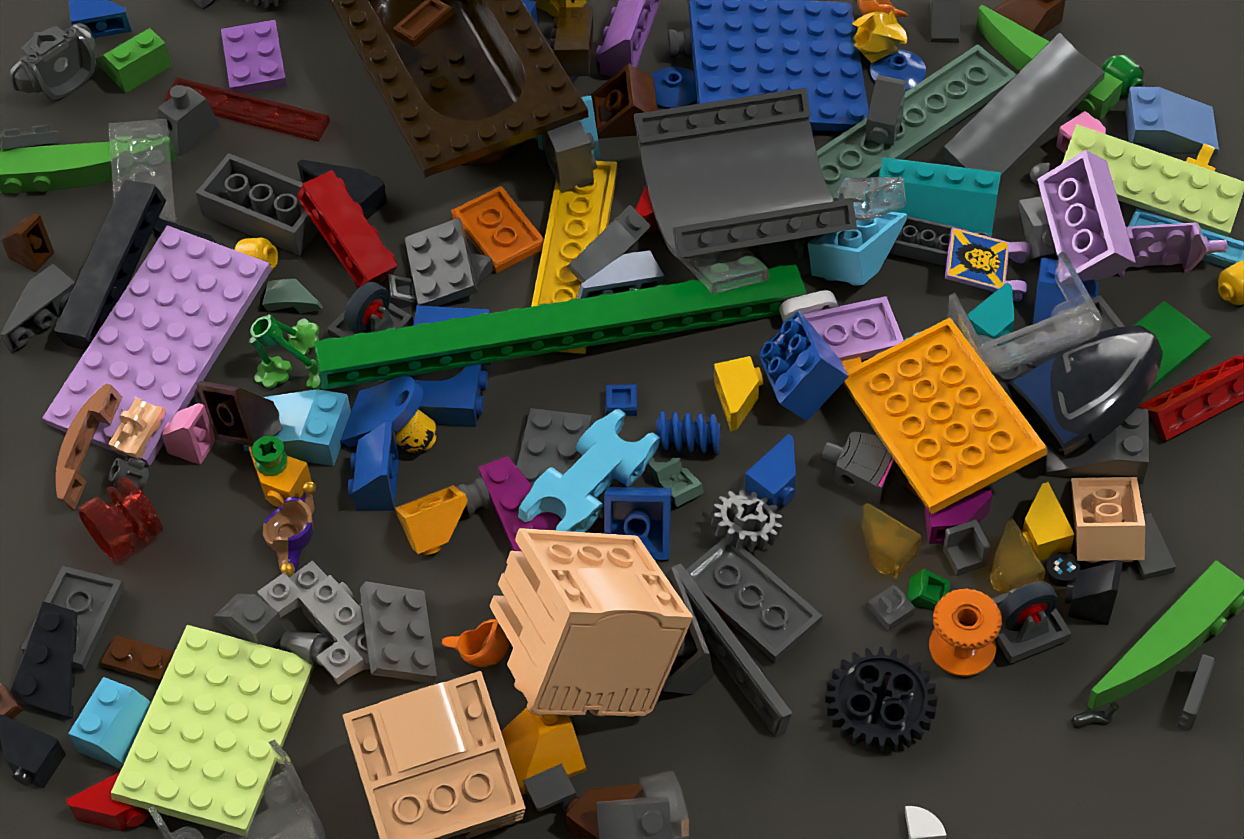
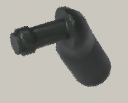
M1115 702L1111 703L1106 712L1088 710L1076 714L1072 717V724L1076 728L1090 724H1109L1112 721V714L1118 710L1119 705Z

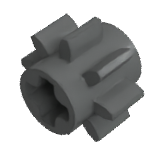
M126 455L125 461L118 458L113 462L109 472V480L114 482L113 488H116L117 492L131 496L133 489L141 491L145 487L149 470L144 468L145 462L141 461L142 458L137 459Z

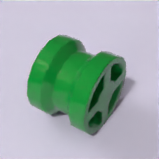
M271 435L263 436L253 444L252 454L255 459L256 468L261 474L275 476L286 469L288 460L281 439Z

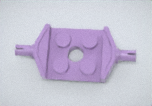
M1197 222L1126 227L1136 261L1130 267L1183 264L1184 272L1189 273L1204 258V255L1227 252L1226 239L1207 241V237L1203 236ZM1125 270L1118 273L1120 277H1125Z

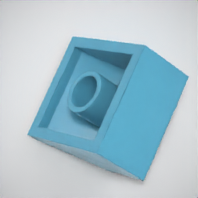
M103 677L68 733L77 752L122 769L152 702L135 689Z

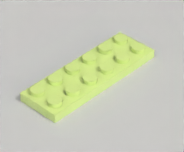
M1076 124L1062 164L1084 150H1088L1107 161L1119 201L1183 223L1197 222L1201 229L1226 237L1229 236L1244 192V181Z

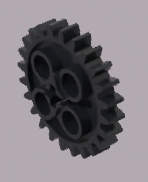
M879 647L877 655H873L869 648H865V657L863 658L856 652H853L852 663L842 659L841 670L833 669V680H828L827 691L829 692H826L825 703L829 704L827 705V716H834L832 718V727L842 726L840 735L842 738L850 734L853 735V746L857 745L861 740L864 741L865 751H869L873 744L878 746L879 753H883L885 745H890L891 749L897 752L899 742H902L907 748L911 747V736L920 741L923 730H930V719H935L936 708L934 707L937 706L938 696L933 695L935 694V683H928L930 672L920 673V661L910 665V654H906L902 659L897 658V649H893L888 656L885 655L883 647ZM885 675H890L891 678L888 682L886 696L883 699L878 723L873 725L871 722L875 714L876 703L879 701ZM871 678L876 682L866 683L862 679ZM897 687H905V688H907L909 691H907V692H900V691L896 690L895 688H897ZM855 707H863V708H865L867 711H866V712H857V711H855L853 708H855ZM896 716L901 720L894 722L888 720L887 717Z

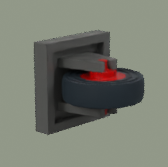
M368 282L357 289L347 302L346 310L327 330L330 337L339 338L358 333L383 331L389 328L412 326L414 321L412 315L390 303V294L385 287L374 282Z
M1038 580L992 598L998 606L1002 617L1001 629L995 640L1010 664L1070 640L1072 633L1056 609L1058 597L1050 584Z

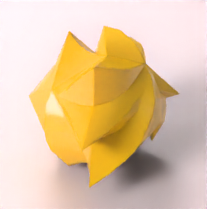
M892 10L889 15L884 12H871L851 23L858 28L853 37L856 42L854 46L871 63L892 54H900L896 45L906 44L907 42L906 32L897 23Z

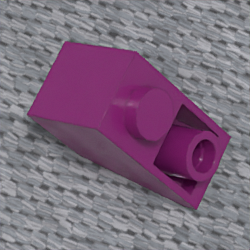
M978 490L932 515L925 506L924 515L929 544L944 543L945 533L948 528L976 519L980 523L990 511L992 490Z

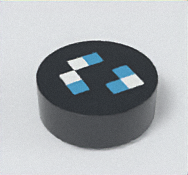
M1058 552L1049 557L1045 574L1051 583L1057 586H1067L1068 583L1073 584L1075 582L1077 572L1080 571V564L1073 555Z

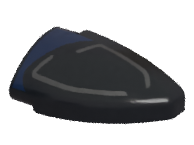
M1141 325L1100 331L1075 339L1032 359L1031 364L1034 368L1028 369L1009 381L1007 387L1014 404L1037 435L1064 457L1089 441V434L1094 442L1101 441L1133 413L1155 382L1161 366L1163 350L1156 335Z

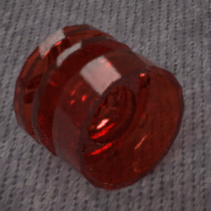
M126 477L116 481L118 490L112 486L106 488L105 492L110 504L107 505L99 497L94 496L77 508L78 515L93 540L105 555L116 564L135 552L131 539L132 535L141 543L146 544L150 541L148 532L155 537L163 532L162 524L150 500Z

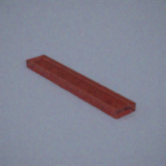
M178 77L165 95V100L167 101L171 98L170 90L176 85L190 87L206 98L215 116L317 142L320 141L330 123L329 115Z

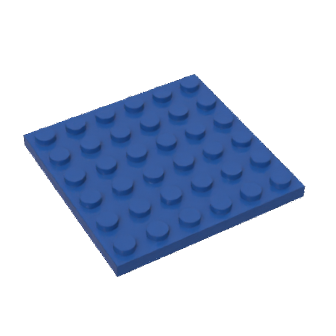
M687 0L698 104L806 87L811 115L809 117L811 130L846 132L868 117L869 109L860 53L854 46L856 42L853 39L856 34L855 25L851 24L854 22L852 3L814 0Z

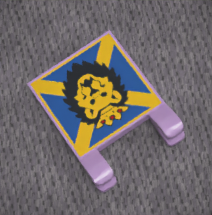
M952 227L950 230L945 279L994 292L1008 282L1012 285L1013 301L1019 302L1022 300L1023 294L1027 292V284L1020 280L1006 281L1008 257L1017 263H1024L1026 256L1031 253V245L1027 242H1006Z

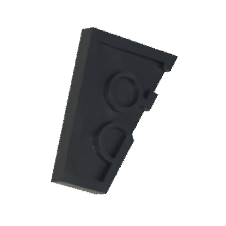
M42 602L10 690L16 700L73 718L74 706L71 705L72 688H75L73 654L76 653L78 612L48 602Z

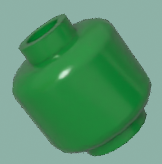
M1126 54L1112 56L1102 66L1103 71L1123 81L1120 97L1127 96L1130 87H1142L1144 84V69Z

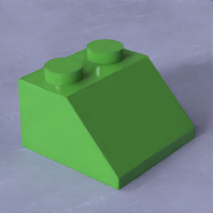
M151 28L95 59V63L125 93L172 66L165 42Z

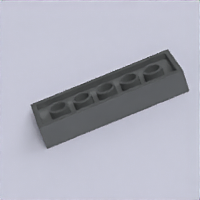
M1059 32L944 146L946 163L956 167L1001 172V182L1104 79L1105 71L1084 57Z

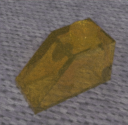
M866 502L863 506L861 525L869 561L880 573L889 574L898 579L918 555L921 535Z
M1014 519L1007 521L993 560L992 571L989 574L993 588L1002 594L1038 580L1043 582L1045 575L1044 567Z

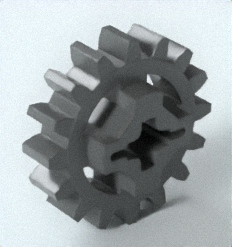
M740 490L738 496H736L733 492L729 491L726 498L720 496L717 504H714L711 514V527L717 528L716 536L726 537L724 541L726 545L734 542L736 543L737 550H740L742 546H747L749 552H753L754 547L758 546L763 551L766 549L767 544L774 545L776 537L778 538L782 524H780L782 515L775 514L777 510L776 505H767V497L761 500L758 499L756 492H752L751 496H747L744 490Z

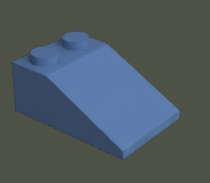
M1130 87L1125 108L1128 140L1130 143L1147 144L1157 148L1163 154H1198L1205 143L1215 148L1213 154H1218L1219 146L1213 107L1161 87Z

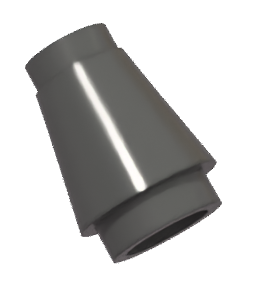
M286 631L283 634L280 642V647L283 651L294 653L308 663H313V666L318 665L316 656L333 645L331 639L327 638L323 633Z

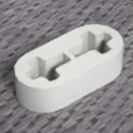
M824 290L788 299L780 305L779 312L783 322H785L797 311L806 314L838 307L834 294L831 291Z

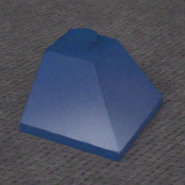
M1041 258L1032 327L1098 296L1099 284L1094 280L1068 283L1064 281L1059 260Z

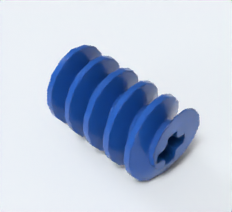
M661 411L657 419L656 435L660 437L659 443L662 442L664 451H669L672 443H674L677 452H681L685 443H687L690 453H694L697 445L700 444L702 453L706 454L710 445H712L715 454H719L721 423L717 422L715 414H711L708 422H705L703 414L699 413L696 421L692 422L689 412H686L683 421H680L677 412H673L671 419L667 420L665 412Z

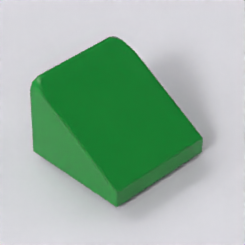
M923 568L910 577L906 598L914 607L934 610L938 601L945 594L949 593L951 582Z

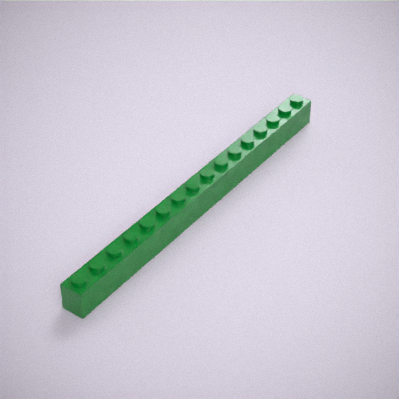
M796 264L776 266L770 269L750 270L745 273L719 275L714 278L689 280L670 285L662 284L657 287L639 290L632 289L614 294H601L583 299H570L552 304L544 303L527 308H513L502 312L482 313L477 316L451 318L445 321L420 323L402 328H389L371 333L326 338L321 341H314L315 358L322 390L781 315L779 307L783 302L794 297L806 295L807 292Z

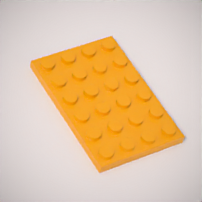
M950 317L846 370L849 377L842 384L931 515L1047 455L1046 445Z

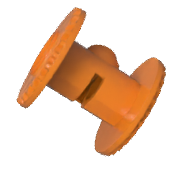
M958 589L945 594L936 604L933 613L935 628L929 639L930 655L936 665L948 674L961 677L978 675L985 671L995 658V639L1000 632L1002 624L1000 610L993 599L975 589Z

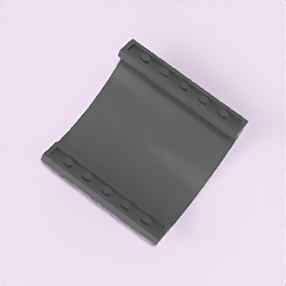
M806 87L634 114L640 158L650 202L661 235L674 256L682 258L857 229L853 198L833 201L826 185L812 135Z

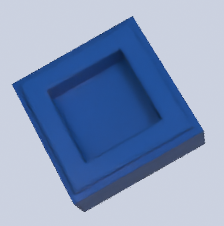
M637 384L606 385V416L616 409L626 413V416H637Z

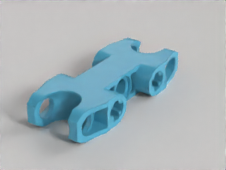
M620 409L612 411L604 418L597 420L581 436L577 443L576 451L583 456L564 475L555 468L550 467L535 481L532 489L519 507L518 517L524 522H528L540 513L551 512L562 519L555 531L586 532L603 511L604 504L597 499L598 496L615 479L627 487L633 484L642 475L649 460L656 452L660 437L654 433H649L637 442L622 440L617 434L622 430L626 413Z

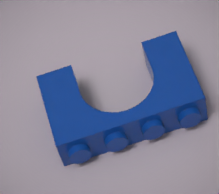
M417 306L413 326L420 323L445 321L451 318L477 316L482 313L489 314L490 311L489 309ZM491 362L466 366L455 377L443 381L415 380L423 388V398L418 409L430 417L436 425L476 427L478 415H483L484 396H481L482 389L487 390L488 371H485L486 365H491Z

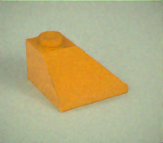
M452 485L395 507V512L412 549L417 554L423 553V555H430L442 549L441 545L449 542L468 499L465 493Z
M526 707L501 731L522 795L525 794L523 780L557 765H563L568 777L587 771L573 724L568 715H535Z

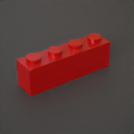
M330 170L303 183L297 199L356 286L360 288L368 282L381 284L388 274L393 275L398 266L394 254L383 245L376 228L372 225L370 226L363 215L361 206L354 202L347 192L344 181L338 178L333 170Z

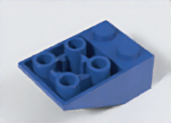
M797 311L783 323L779 332L763 345L758 354L779 403L806 421L813 416L849 377L839 357L800 311Z

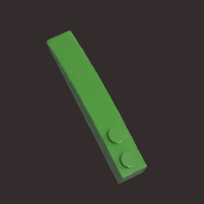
M981 5L978 9L976 28L992 47L1019 71L1050 42L984 5ZM1105 72L1104 79L1075 108L1082 112L1086 111L1093 118L1100 121L1119 102L1123 81Z
M171 138L0 149V189L2 194H16L91 186L119 180L176 161V155Z
M1216 560L1091 690L1087 706L1094 710L1134 692L1182 662L1201 646L1211 634L1218 636L1228 623L1226 618L1231 613L1237 615L1244 608V580Z

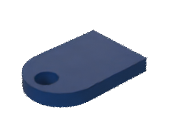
M402 376L359 391L340 442L348 448L357 446L360 438L384 422H392L394 433L403 428L412 419L423 398L422 386L412 377Z

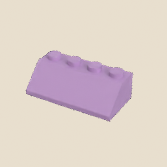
M1084 150L1037 179L1064 281L1069 283L1109 278L1136 263L1106 160L1088 150Z

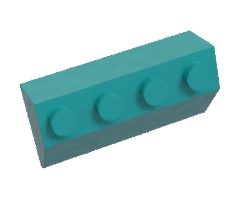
M883 157L875 209L904 213L915 218L969 229V232L972 233L981 231L991 237L1001 172Z

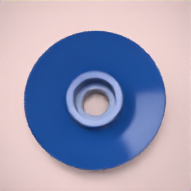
M898 49L900 54H892L871 63L870 76L874 83L876 82L877 75L906 81L905 92L923 81L926 76V66L923 60L918 55L907 50Z
M672 66L662 68L651 75L654 79L658 107L669 109L692 105L697 101L695 73L683 67Z

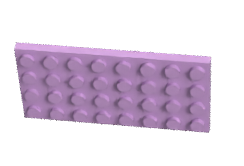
M167 225L42 417L45 424L67 433L73 419L86 401L106 383L111 384L122 396L121 402L111 425L100 422L91 443L126 457L124 453L113 450L108 445L122 422L119 418L121 413L130 409L136 397L151 405L161 406L166 413L160 421L161 426L157 433L152 434L146 444V451L141 461L145 462V465L150 466L164 444L162 432L165 425L172 421L178 411L185 409L190 403L197 388L196 383L204 380L271 272L270 263Z

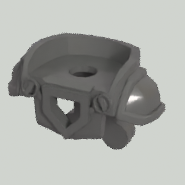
M77 23L66 29V31L53 26L42 32H34L33 37L21 47L25 56H22L10 70L9 77L13 89L25 93H40L42 91L49 98L56 100L80 88L93 75L95 69L96 44L90 29L82 23Z

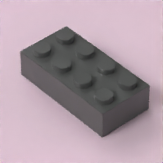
M907 216V220L889 254L946 266L950 230L952 227L969 231V229Z

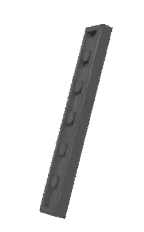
M682 564L671 567V569H677L705 643L775 737L785 733L792 715L791 710Z

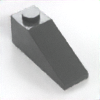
M629 205L567 268L582 283L623 255L651 225Z

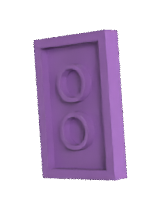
M275 20L221 29L232 95L287 86Z

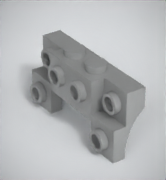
M313 560L290 577L283 573L257 591L259 598L279 612L280 618L292 610L301 607L303 615L320 633L325 634L327 638L331 639L333 645L316 656L318 664L320 666L323 665L333 676L337 685L356 673L370 669L362 603L358 605L352 599L354 596L349 587L344 582L338 584L331 575L327 576Z

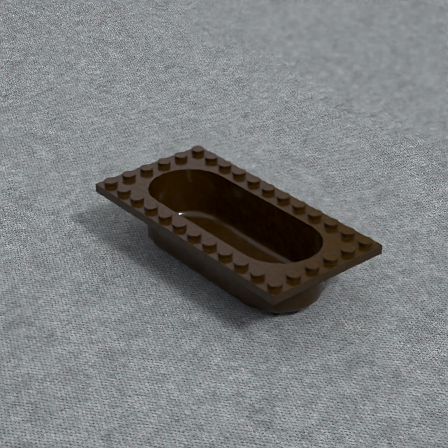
M329 0L420 167L424 178L458 165L487 166L499 163L513 156L529 139L589 117L587 106L522 0H440L452 7L453 15L416 47L394 36L393 27L425 0Z

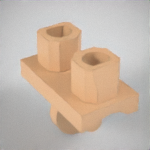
M136 397L130 409L123 411L119 416L122 422L108 445L111 449L137 459L142 458L146 451V444L152 434L157 433L161 426L160 421L166 411L161 406L151 405Z

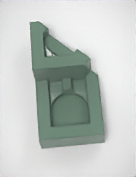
M296 278L268 281L262 303L268 312L294 307L300 314L322 310L320 302Z
M652 457L646 465L660 488H671V501L676 507L704 494L702 483L687 468H682L680 458H672L669 462H655L654 457Z

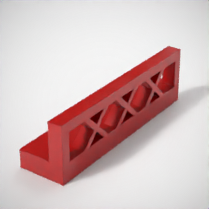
M1235 355L1140 404L1137 408L1148 409V418L1153 419L1159 439L1167 441L1244 401V356Z

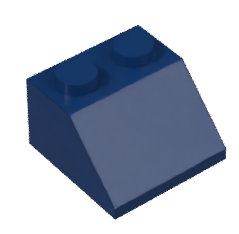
M384 422L360 438L357 444V453L351 454V470L354 472V479H349L348 496L349 498H354L357 511H395L400 457L392 422Z
M607 487L604 494V534L638 536L653 559L669 560L671 488Z

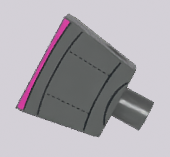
M854 431L850 433L844 447L827 442L822 453V460L836 464L834 481L837 485L874 504H881L898 465L878 435Z

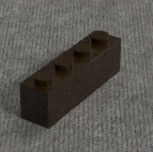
M593 7L560 8L559 16L554 17L550 47L568 77L589 76L594 35Z

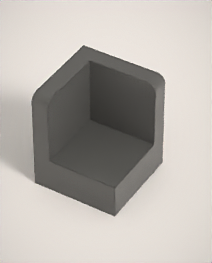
M977 519L946 530L943 551L956 576L987 566L990 544Z
M562 764L523 780L525 795L529 801L532 800L537 811L545 810L560 803L566 813V809L571 801L577 797L576 791Z

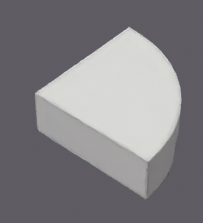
M905 806L909 839H946L945 829L934 814L920 807Z

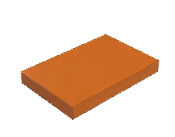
M502 186L451 210L452 218L461 219L466 236L480 254L492 258L493 270L496 274L543 249L544 238Z

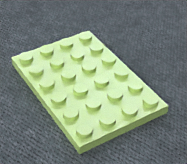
M187 625L111 791L112 800L246 837L315 666H313V663H308L294 653Z

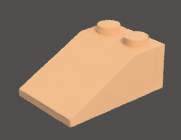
M1137 477L1071 478L1077 561L1097 563L1103 560H1119L1121 562L1145 560V520Z

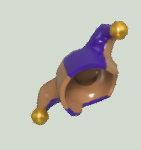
M307 481L303 484L304 493L300 499L295 497L287 498L284 500L283 505L270 514L263 523L265 542L277 553L279 569L282 574L285 573L287 576L296 573L301 550L309 544L313 536L312 514L315 510L313 493L316 491V484L313 481Z

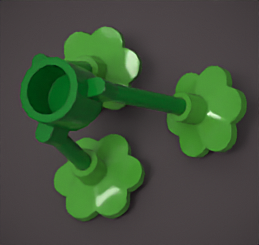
M271 315L258 318L252 324L250 330L253 336L250 339V343L256 347L262 358V362L257 367L258 372L254 376L256 383L263 384L265 388L270 389L277 384L285 383L289 379L288 372L292 369L291 363L283 361L279 356L269 357L264 347L273 348L280 344L306 365L305 368L310 372V377L306 383L307 387L315 390L321 389L316 361L306 357L310 349L315 348L314 341H319L317 336L319 326L316 323H310L307 319H301L296 326L289 327L275 320ZM282 331L288 333L289 342L283 338Z

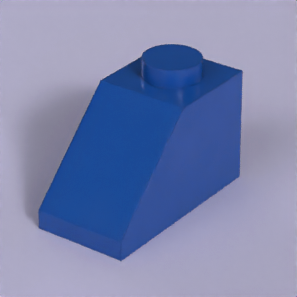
M69 0L72 26L77 23L84 24L90 29L93 38L131 32V26L124 7L109 0Z
M789 434L785 436L745 473V491L750 495L752 492H756L757 498L760 500L767 497V505H776L777 509L782 504L787 505L796 494L793 437Z

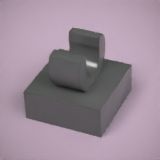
M892 585L868 601L867 608L887 631H890L915 613V607L899 587Z

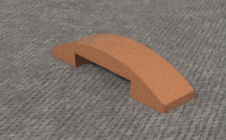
M106 383L86 401L69 426L61 445L56 466L57 498L72 510L76 509L87 483L78 472L100 422L111 425L122 399V396L111 384Z

